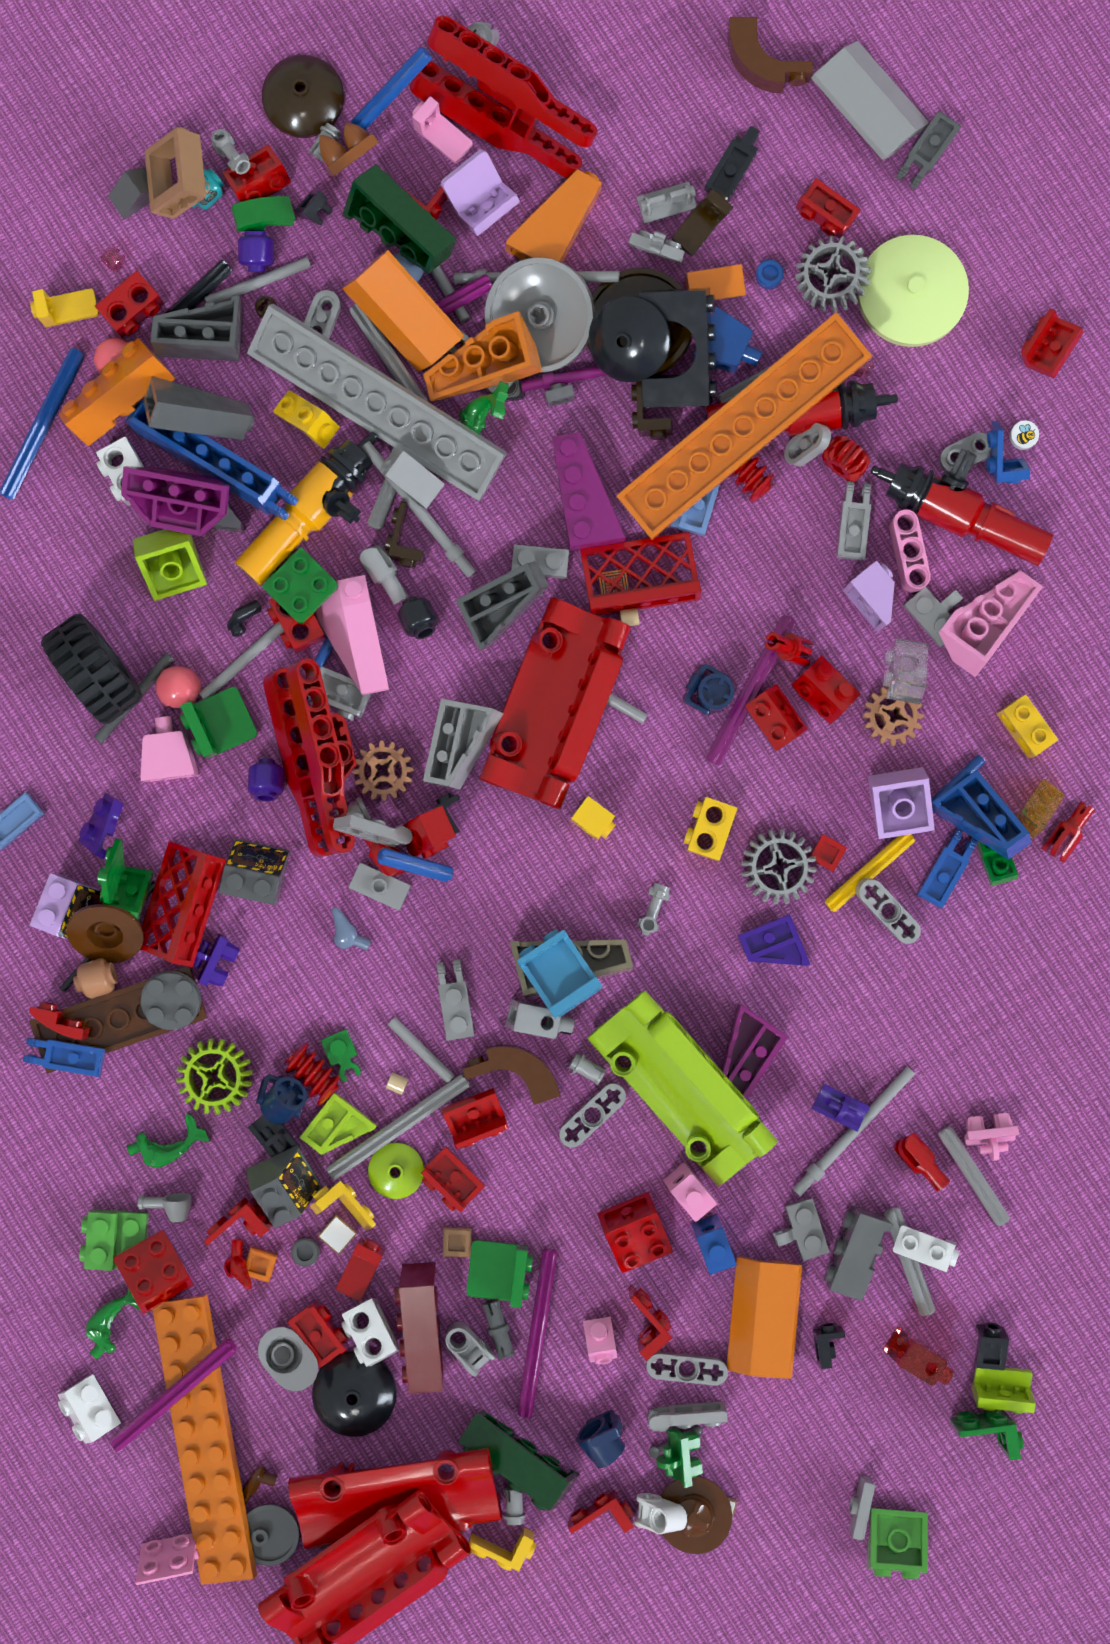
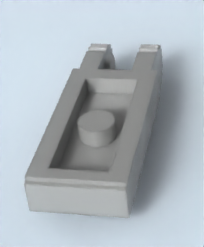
M846 482L844 501L841 508L836 558L865 560L871 504H869L871 484L864 483L861 490V503L852 502L854 483Z
M348 812L346 816L334 818V830L378 844L396 847L399 844L406 845L410 843L413 838L412 831L404 826L388 827L385 821L363 819V815L360 813Z
M460 959L454 960L453 968L457 982L454 983L446 982L445 965L443 962L437 963L440 983L438 989L447 1041L475 1036L467 983L463 978Z
M723 1401L652 1408L647 1415L649 1428L660 1432H666L670 1426L687 1429L696 1424L715 1427L723 1422H728L726 1405Z

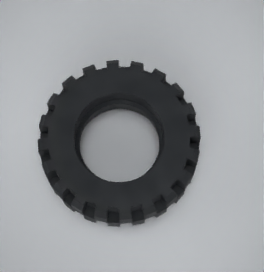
M73 614L43 636L41 646L44 648L43 650L48 659L78 700L100 723L110 724L141 701L143 694L136 681L111 646L83 614Z

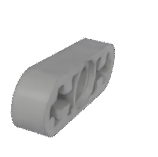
M863 878L858 882L855 889L858 899L897 940L905 944L914 943L921 933L920 926L916 920L879 881L873 878ZM867 885L875 886L873 892L881 899L876 901L869 895L864 896L867 893L864 888ZM887 903H892L895 907V913L890 918H884L881 914L882 907ZM900 920L903 924L911 926L909 928L911 932L909 936L903 934L904 931L896 924L897 921Z
M608 1083L561 1126L559 1132L561 1142L571 1148L577 1147L624 1104L626 1093L623 1087L618 1083ZM618 1089L620 1091L618 1094L620 1100L617 1103L613 1100L606 1105L610 1110L605 1113L604 1108L595 1101L601 1098L603 1103L608 1098L607 1090L615 1091ZM590 1107H596L601 1112L600 1119L595 1123L588 1122L584 1117L585 1111ZM580 1117L581 1122L590 1129L585 1132L582 1127L577 1132L578 1140L575 1141L572 1138L567 1140L565 1138L567 1136L566 1129L568 1127L572 1130L579 1125L575 1119Z
M658 1351L646 1361L648 1374L658 1380L717 1386L724 1383L728 1376L725 1362L718 1357ZM657 1358H661L663 1364L671 1365V1359H676L674 1362L675 1374H670L671 1369L669 1367H662L660 1372H656L655 1367L651 1366V1363H656ZM683 1361H691L695 1365V1370L691 1375L685 1376L679 1372V1365ZM699 1362H704L702 1365L703 1369H712L713 1365L717 1364L722 1373H717L716 1378H712L710 1372L702 1371L703 1377H698L700 1373Z

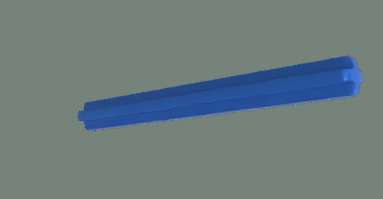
M76 348L69 349L0 488V494L7 499L13 500L81 366L85 355Z

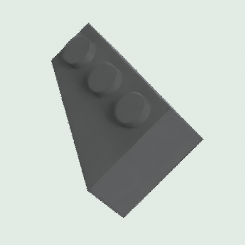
M233 296L231 300L216 304L214 302L205 303L204 307L192 310L185 308L153 316L150 343L156 356L239 361L244 315L240 296Z
M537 561L526 563L456 599L457 605L480 651L490 648L549 587Z
M852 1205L850 1211L845 1212L842 1220V1227H844L842 1238L838 1237L835 1241L833 1254H836L833 1265L829 1264L827 1266L824 1281H827L826 1286L830 1291L860 1301L863 1300L874 1273L873 1265L877 1254L881 1255L884 1248L881 1245L884 1232H890L893 1226L884 1215Z

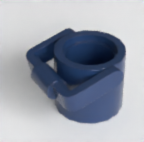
M702 664L698 667L696 673L692 674L687 683L683 702L702 714L709 716L711 712H721L728 707L735 694L734 685L726 674L708 664ZM705 670H707V671L713 673V674H710V675L706 676V677L702 680V676H703ZM696 690L697 701L700 704V706L690 701V698L692 697L693 693L696 692Z
M269 1074L262 1079L256 1104L260 1105L261 1112L268 1121L279 1125L286 1124L293 1117L299 1118L302 1107L307 1101V1091L304 1085L293 1077H283L280 1075L277 1077ZM268 1082L272 1083L273 1086L266 1092Z
M610 1410L587 1420L586 1425L576 1436V1442L597 1468H604L613 1463L625 1449V1443L620 1438L623 1427L620 1416L615 1414L614 1410Z

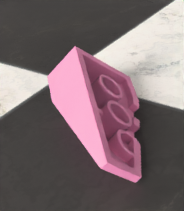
M1020 570L996 585L984 595L981 594L968 605L957 609L939 631L952 661L976 677L1043 586Z
M362 575L337 580L338 589L316 610L318 623L330 640L361 695L389 690L366 577Z

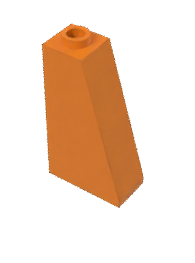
M577 169L507 239L505 243L506 252L520 260L549 258L563 263L601 193L602 182L599 181V178L589 171L582 172Z

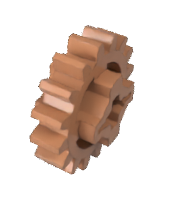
M896 685L891 686L889 692L883 687L879 689L880 696L875 693L870 695L873 703L866 702L864 704V707L869 712L862 714V718L868 719L869 723L863 727L864 729L871 728L873 730L869 736L870 738L880 737V745L886 740H889L890 747L895 746L896 740L901 745L906 744L905 736L913 739L916 735L912 730H920L922 728L917 723V720L924 718L923 714L917 713V709L922 707V703L914 704L913 700L916 698V695L906 696L907 688L905 687L900 692H897ZM894 698L891 705L879 704L884 699ZM905 704L909 708L911 716L907 715L904 708ZM895 710V716L899 720L890 722V716L887 713ZM875 716L879 717L882 725L881 728L878 727ZM895 727L907 728L900 734H891Z
M381 740L378 748L370 743V751L367 753L361 749L360 753L363 759H356L359 769L353 770V774L360 775V779L355 784L357 786L364 784L365 787L362 793L365 795L371 791V799L376 800L378 795H381L382 800L386 802L389 794L394 799H397V791L399 789L405 793L407 791L403 786L404 783H412L413 781L407 777L408 773L414 772V768L407 767V763L412 759L411 757L403 758L402 755L405 749L400 748L396 751V744L394 742H391L389 747H386L384 741ZM378 753L391 754L386 759H377L374 756ZM399 762L402 766L400 779L396 776L395 768ZM367 763L371 766V776L368 780L365 776ZM389 765V776L385 777L382 775L378 778L380 773L377 769L378 766L385 767ZM381 783H390L393 786L386 790L376 789Z

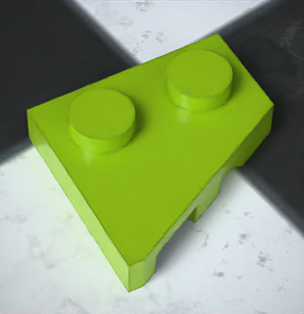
M335 1092L299 1138L322 1155L374 1130L377 1124Z

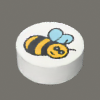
M1020 421L1010 431V442L1019 450L1030 449L1038 441L1039 430L1030 421Z

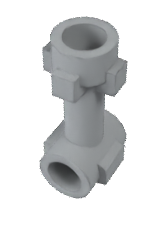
M224 129L214 131L211 136L213 141L211 144L216 153L222 157L229 158L230 162L227 164L232 172L236 171L238 174L246 173L250 168V159L245 152L239 154L233 145L235 142L229 132H226Z
M654 883L653 888L650 887L648 894L652 896L649 908L646 916L643 919L639 918L637 923L641 934L648 936L650 933L658 931L659 925L656 922V918L663 900H669L670 894L668 893L670 888Z

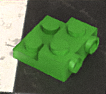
M92 1209L89 1211L88 1216L83 1217L81 1232L86 1234V1245H81L79 1260L84 1262V1269L107 1271L118 1269L113 1258L147 1239L149 1212Z
M871 1508L869 1513V1539L867 1540V1570H874V1576L891 1577V1572H901L904 1579H919V1574L928 1573V1513Z

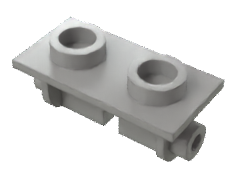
M689 182L636 197L644 224L696 208L695 190L693 185L690 186Z

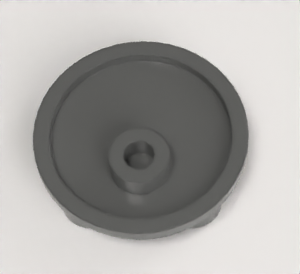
M173 970L163 971L154 975L145 984L141 994V1007L151 1024L166 1030H177L189 1025L198 1015L201 1007V993L195 981L188 975Z
M264 1504L255 1507L247 1514L255 1563L264 1566H274L286 1561L294 1553L299 1541V1527L290 1510L275 1504Z

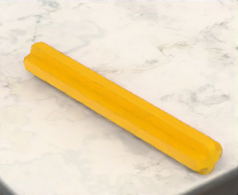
M911 834L897 836L825 900L826 906L833 912L837 911L856 894V885L860 880L876 877L915 842L914 837Z

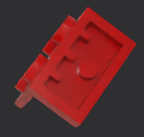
M649 1192L597 1213L605 1237L622 1273L673 1252Z
M245 1197L228 1212L231 1216L228 1220L223 1216L206 1231L209 1237L203 1242L208 1246L241 1216L245 1220L243 1224L252 1235L257 1234L260 1238L273 1225L256 1199L253 1197L248 1201Z
M164 1230L155 1233L113 1258L143 1315L193 1286L189 1274Z
M631 1285L628 1288L630 1299L654 1325H647L638 1334L640 1337L637 1340L639 1353L648 1361L672 1339L671 1321L660 1308L657 1311L654 1310L653 1304L650 1302L652 1299L641 1287L637 1290Z

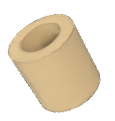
M637 608L620 610V620L629 626L639 625Z
M392 1072L386 1089L402 1095L409 1079Z

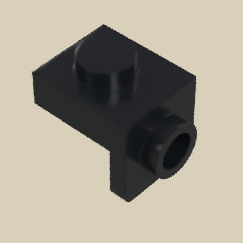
M448 793L436 800L438 805L433 807V809L443 806L455 835L460 832L447 808L461 801L458 794L452 797L451 793Z

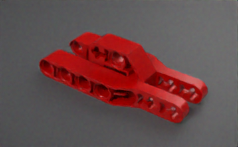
M444 15L436 17L427 39L429 47L443 56V60L446 62L451 61L465 70L468 76L476 77L478 79L477 86L480 90L514 111V113L432 61L411 81L410 91L412 94L424 102L431 96L439 103L441 113L498 149L526 153L565 178H569L577 169L580 170L582 159L578 154L536 127L540 121L576 145L590 147L598 133L595 124L555 99L535 71L454 19Z
M303 659L291 664L288 668H280L268 673L264 677L263 687L286 781L299 806L308 847L313 855L325 857L333 853H346L354 847L355 837L335 831L333 824L334 818L346 816V813H348L344 795V781L357 763L345 718L338 713L330 712L319 665L312 659ZM300 667L306 673L305 679H303L300 675ZM277 676L282 679L283 688L278 685ZM307 695L312 699V707L307 703ZM284 703L289 706V715L284 711ZM291 730L296 734V742L290 737ZM298 757L304 763L303 769H300L297 765ZM333 797L334 802L328 803L327 798ZM316 801V806L310 807L309 803ZM337 809L338 815L335 817L331 816L330 811ZM319 813L320 819L313 821L311 815ZM323 829V833L317 834L316 830ZM344 837L345 842L337 844L336 839ZM325 841L327 846L319 848L318 842Z

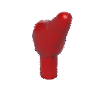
M232 1240L231 1257L224 1263L225 1273L228 1277L237 1279L245 1289L249 1290L252 1287L246 1261L242 1257L243 1240Z

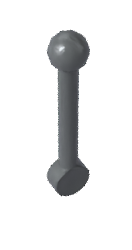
M695 1425L691 1431L700 1436L703 1429L701 1426ZM668 1442L659 1447L651 1446L649 1448L650 1457L657 1458L660 1452L663 1451V1448L669 1446Z

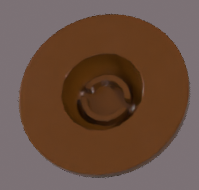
M95 904L81 908L72 915L67 926V937L72 947L78 953L91 960L103 958L108 963L128 960L139 952L144 940V932L140 922L131 913L112 905Z
M702 1476L692 1478L693 1486L687 1488L683 1487L681 1481L675 1480L665 1488L661 1497L680 1504L686 1511L687 1523L681 1531L662 1535L673 1547L685 1553L703 1554L716 1549L726 1539L732 1525V1507L726 1493L718 1484Z

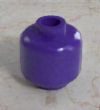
M244 231V236L238 239L239 263L243 266H248V272H265V266H270L274 263V241L271 237L267 236V232Z
M259 759L258 763L249 767L248 792L254 795V798L258 801L268 802L276 800L277 796L281 795L284 790V769L280 765L275 764L273 759Z

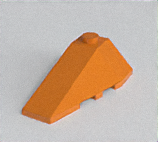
M517 311L492 320L474 338L470 337L464 342L465 345L453 354H448L423 375L430 401L433 402L496 386L500 381L503 383L516 381L542 372L536 344L520 312Z

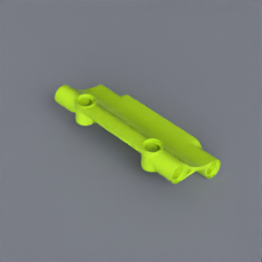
M646 990L642 991L587 1037L611 1065L613 1073L624 1077L684 1145L688 1158L697 1162L717 1186L725 1183L747 1163L757 1156L762 1157L777 1144V1138L761 1122L757 1111L680 1023L669 1012H664ZM623 1055L630 1058L632 1065L627 1068L621 1067L617 1062V1058ZM694 1141H702L705 1143L706 1149L698 1152L692 1148L691 1144Z

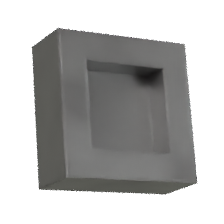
M558 383L550 386L549 391L545 392L547 408L572 402L575 397L572 384L565 386V383Z

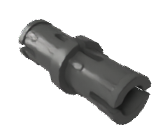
M490 1300L483 1303L482 1307L484 1308L489 1325L487 1329L488 1335L493 1338L498 1360L504 1359V1356L506 1358L514 1356L515 1351L513 1350L508 1333L510 1327L509 1323H505L500 1300H493V1302Z

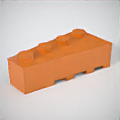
M137 338L134 342L126 344L119 357L114 361L108 362L94 381L87 382L82 388L81 393L62 407L59 417L87 446H90L116 425V418L118 416H128L135 411L136 403L146 395L152 376L171 382L176 378L163 362Z

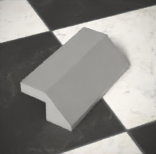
M858 41L840 50L811 77L882 160L896 154L909 138L922 132L929 124L927 119Z

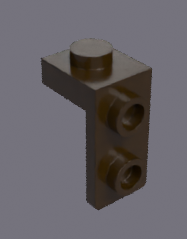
M714 189L709 191L674 234L672 241L681 244V248L687 254L693 256L719 222L733 209L728 197Z
M642 381L632 384V401H637V412H632L633 429H638L640 437L650 436L651 440H663L667 438V435H673L671 418L645 419Z
M401 501L399 508L395 507L393 510L391 523L395 524L393 535L388 534L385 550L389 551L388 555L392 560L400 561V566L415 569L416 565L423 566L425 554L422 550L399 546L408 510L407 502Z

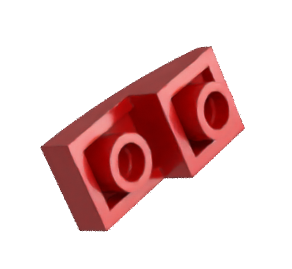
M40 1002L39 1006L30 1007L29 1013L49 1029L78 1040L88 1039L90 1027L82 1026L83 1021L66 1018L65 1022H63L65 1011L57 1010V1004Z

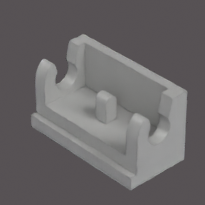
M397 447L392 449L391 454L380 469L385 477L426 509L445 485L404 450Z

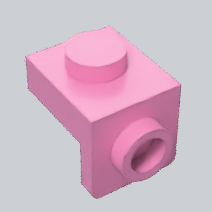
M611 1316L583 1321L590 1362L607 1364L612 1359L617 1358Z

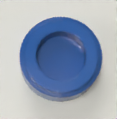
M772 259L761 262L755 273L758 285L769 290L778 287L784 276L781 264Z

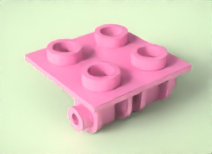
M192 1533L181 1534L162 1540H152L141 1544L135 1584L140 1585L193 1574L194 1563L199 1559L198 1549H196V1540H193Z

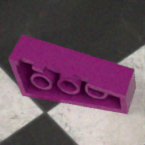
M581 433L553 436V452L570 552L580 551L583 548L625 542L626 537Z

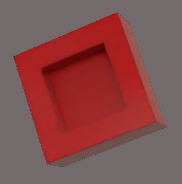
M821 834L809 857L815 856V863L834 872L847 847Z

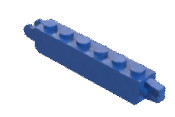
M144 399L135 406V411L126 416L125 422L130 425L134 433L202 475L216 478L229 485L230 492L267 515L272 513L280 519L286 520L289 514L285 509L276 505L277 502L282 499L289 505L295 506L299 501L294 495L283 489L274 477L206 435L149 427Z

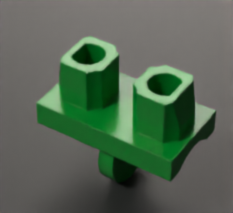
M676 1428L668 1429L669 1446H665L663 1448L664 1454L656 1458L657 1467L665 1469L666 1476H671L673 1479L681 1481L684 1488L693 1486L692 1478L703 1474L700 1459L696 1456L690 1457V1451L701 1447L700 1437L693 1431L681 1433Z

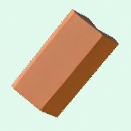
M389 250L376 257L361 274L350 280L342 288L418 372L433 365L464 337V334Z
M744 1256L737 1257L727 1369L748 1376L791 1379L793 1374L802 1265L783 1260L763 1261Z

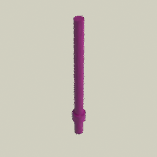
M598 366L558 374H553V372L541 374L542 377L520 382L522 392L540 388L549 390L550 386L558 383L566 384L606 376V374Z

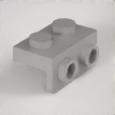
M321 666L320 671L329 706L339 710L338 714L342 715L345 719L353 721L354 717L361 719L371 694L361 695L351 678Z

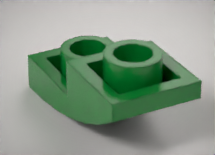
M289 196L256 198L233 204L231 207L235 226L239 232L264 231L266 225L293 226L295 221Z
M977 840L978 850L990 886L1018 879L1019 874L1012 858L1006 859Z

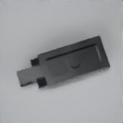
M750 126L743 139L738 136L735 140L732 139L704 187L705 191L709 192L714 189L725 194L729 200L731 199L756 157L758 148L754 144L759 137L760 131Z

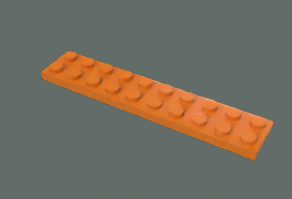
M836 312L617 494V498L653 540L872 358L871 353Z
M207 1294L171 1299L152 1310L167 1390L217 1348ZM219 1366L170 1408L193 1540H196V1549L199 1554L197 1564L201 1585L249 1580L257 1576L224 1384Z

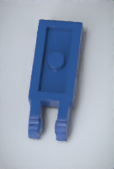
M959 829L954 831L946 847H943L916 894L939 909H942L970 861L968 860L977 845V840L971 838L967 841L961 855L954 852L955 846L962 837V831Z
M27 1037V1045L46 1048L45 1057L34 1054L24 1055L23 1062L43 1065V1068L94 1077L101 1076L106 1048L54 1039L45 1040Z

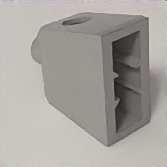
M511 999L506 1027L515 1032L556 1039L557 1033L572 1034L574 1019L561 1016L555 1020L547 1006ZM543 1017H547L545 1025H541Z

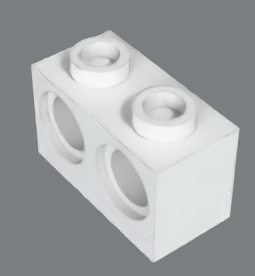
M123 437L97 451L96 454L100 461L96 462L104 477H110L113 483L110 486V490L116 500H122L127 506H130V502L126 501L121 495L123 467H144L131 442L126 437ZM117 455H123L124 460L122 464L117 467L112 466L113 458Z
M371 1298L342 1314L344 1319L341 1323L346 1335L349 1338H353L357 1346L354 1348V1352L361 1364L365 1363L366 1367L372 1366L400 1351L398 1341L377 1299ZM364 1312L369 1317V1324L366 1328L361 1329L357 1324V1318L359 1314ZM374 1338L378 1339L382 1345L381 1351L377 1355L372 1354L369 1349V1344Z

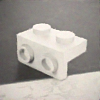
M93 1374L58 1394L60 1410L66 1417L70 1416L74 1423L72 1430L79 1441L83 1440L85 1444L94 1442L121 1424Z

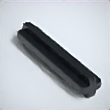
M220 260L165 313L188 308V310L194 309L232 273L231 267L224 260Z

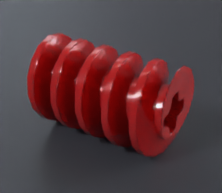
M759 456L749 459L729 476L738 475L735 480L737 486L745 483L742 489L743 494L753 492L749 498L751 503L762 498L777 484L771 485L770 483L774 477L773 473L766 476L763 475L767 468L766 465L757 468Z
M305 1043L283 1064L289 1063L285 1070L287 1074L296 1071L294 1078L297 1080L304 1079L303 1085L305 1089L312 1087L309 1094L311 1098L320 1095L317 1105L320 1106L341 1086L337 1085L340 1075L338 1074L330 1078L329 1076L333 1068L330 1066L322 1070L321 1068L325 1060L322 1058L315 1062L314 1058L317 1052L312 1051L307 1054L306 1050L309 1044Z

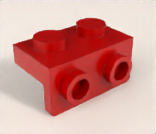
M817 178L806 193L799 198L796 206L799 214L807 221L813 220L822 226L821 229L825 234L836 236L839 239L844 236L861 211L860 208Z
M1050 308L1047 314L1039 319L1036 331L1031 339H1027L1022 347L1021 353L1025 366L1054 379L1083 335L1082 327L1058 318L1056 310Z
M822 655L792 684V688L829 724H832L861 695Z
M494 1088L441 1108L456 1149L472 1146L479 1140L489 1136H497L508 1129L505 1113Z
M447 1146L421 1171V1174L424 1176L421 1179L423 1183L432 1191L437 1189L444 1196L441 1199L450 1210L454 1211L457 1209L460 1213L486 1186Z
M315 1300L290 1318L287 1323L313 1352L321 1368L340 1353L343 1354L347 1351L349 1346L347 1341L349 1338L340 1326L336 1328L330 1320L332 1315L329 1309L323 1303L319 1305Z

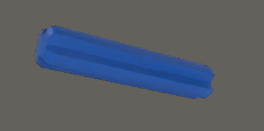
M382 848L377 853V862L382 865L443 882H448L453 877V868L448 865L388 848Z

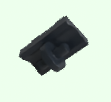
M263 1115L247 1127L270 1157L298 1145L300 1150L302 1149L283 1124H274Z

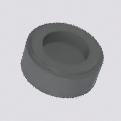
M311 1237L298 1239L291 1249L292 1259L296 1264L303 1267L313 1265L320 1255V1246Z

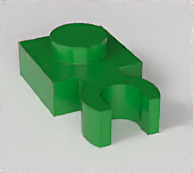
M348 1029L320 1040L331 1066L340 1064L339 1075L343 1082L348 1080L345 1074L347 1068L354 1069L357 1076L361 1075L360 1066L351 1059V1057L358 1055Z

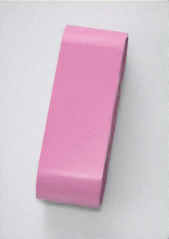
M902 510L890 521L889 531L902 587L910 593H917L929 583L930 570L918 517L911 510ZM898 519H906L910 524V529L908 531L901 530L897 524ZM904 546H912L916 551V556L914 558L907 557L903 551ZM911 572H916L921 576L922 583L920 585H915L910 581L909 575Z

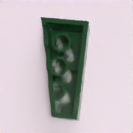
M375 164L353 180L342 214L343 217L349 221L352 218L359 221L361 229L367 233L373 231L381 236V242L386 246H396L399 248L401 256L428 274L451 256L457 240L450 231L440 225L427 210H424L408 192L404 191L380 167Z
M482 1410L476 1413L458 1441L464 1446L462 1448L463 1451L488 1448L493 1474L497 1476L501 1474L509 1480L508 1485L512 1489L529 1495L532 1498L531 1502L540 1510L545 1511L547 1509L551 1511L558 1506L580 1474L572 1469L567 1473L561 1469L560 1461L553 1456L538 1454L536 1445L528 1439L519 1437L517 1440L514 1438L515 1431L486 1411Z

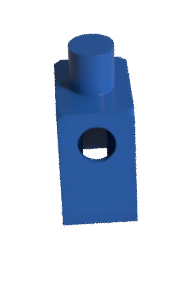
M715 307V312L711 316V324L716 326V340L712 341V353L716 352L717 356L716 369L736 373L741 360L756 367L763 351L748 345L753 331L720 308ZM695 352V354H694V357H693V361H692V362H694V360H695L696 352Z
M717 1214L691 1223L709 1275L737 1265ZM708 1228H713V1229H711V1230H709V1231L703 1232L704 1230H706V1229H708Z

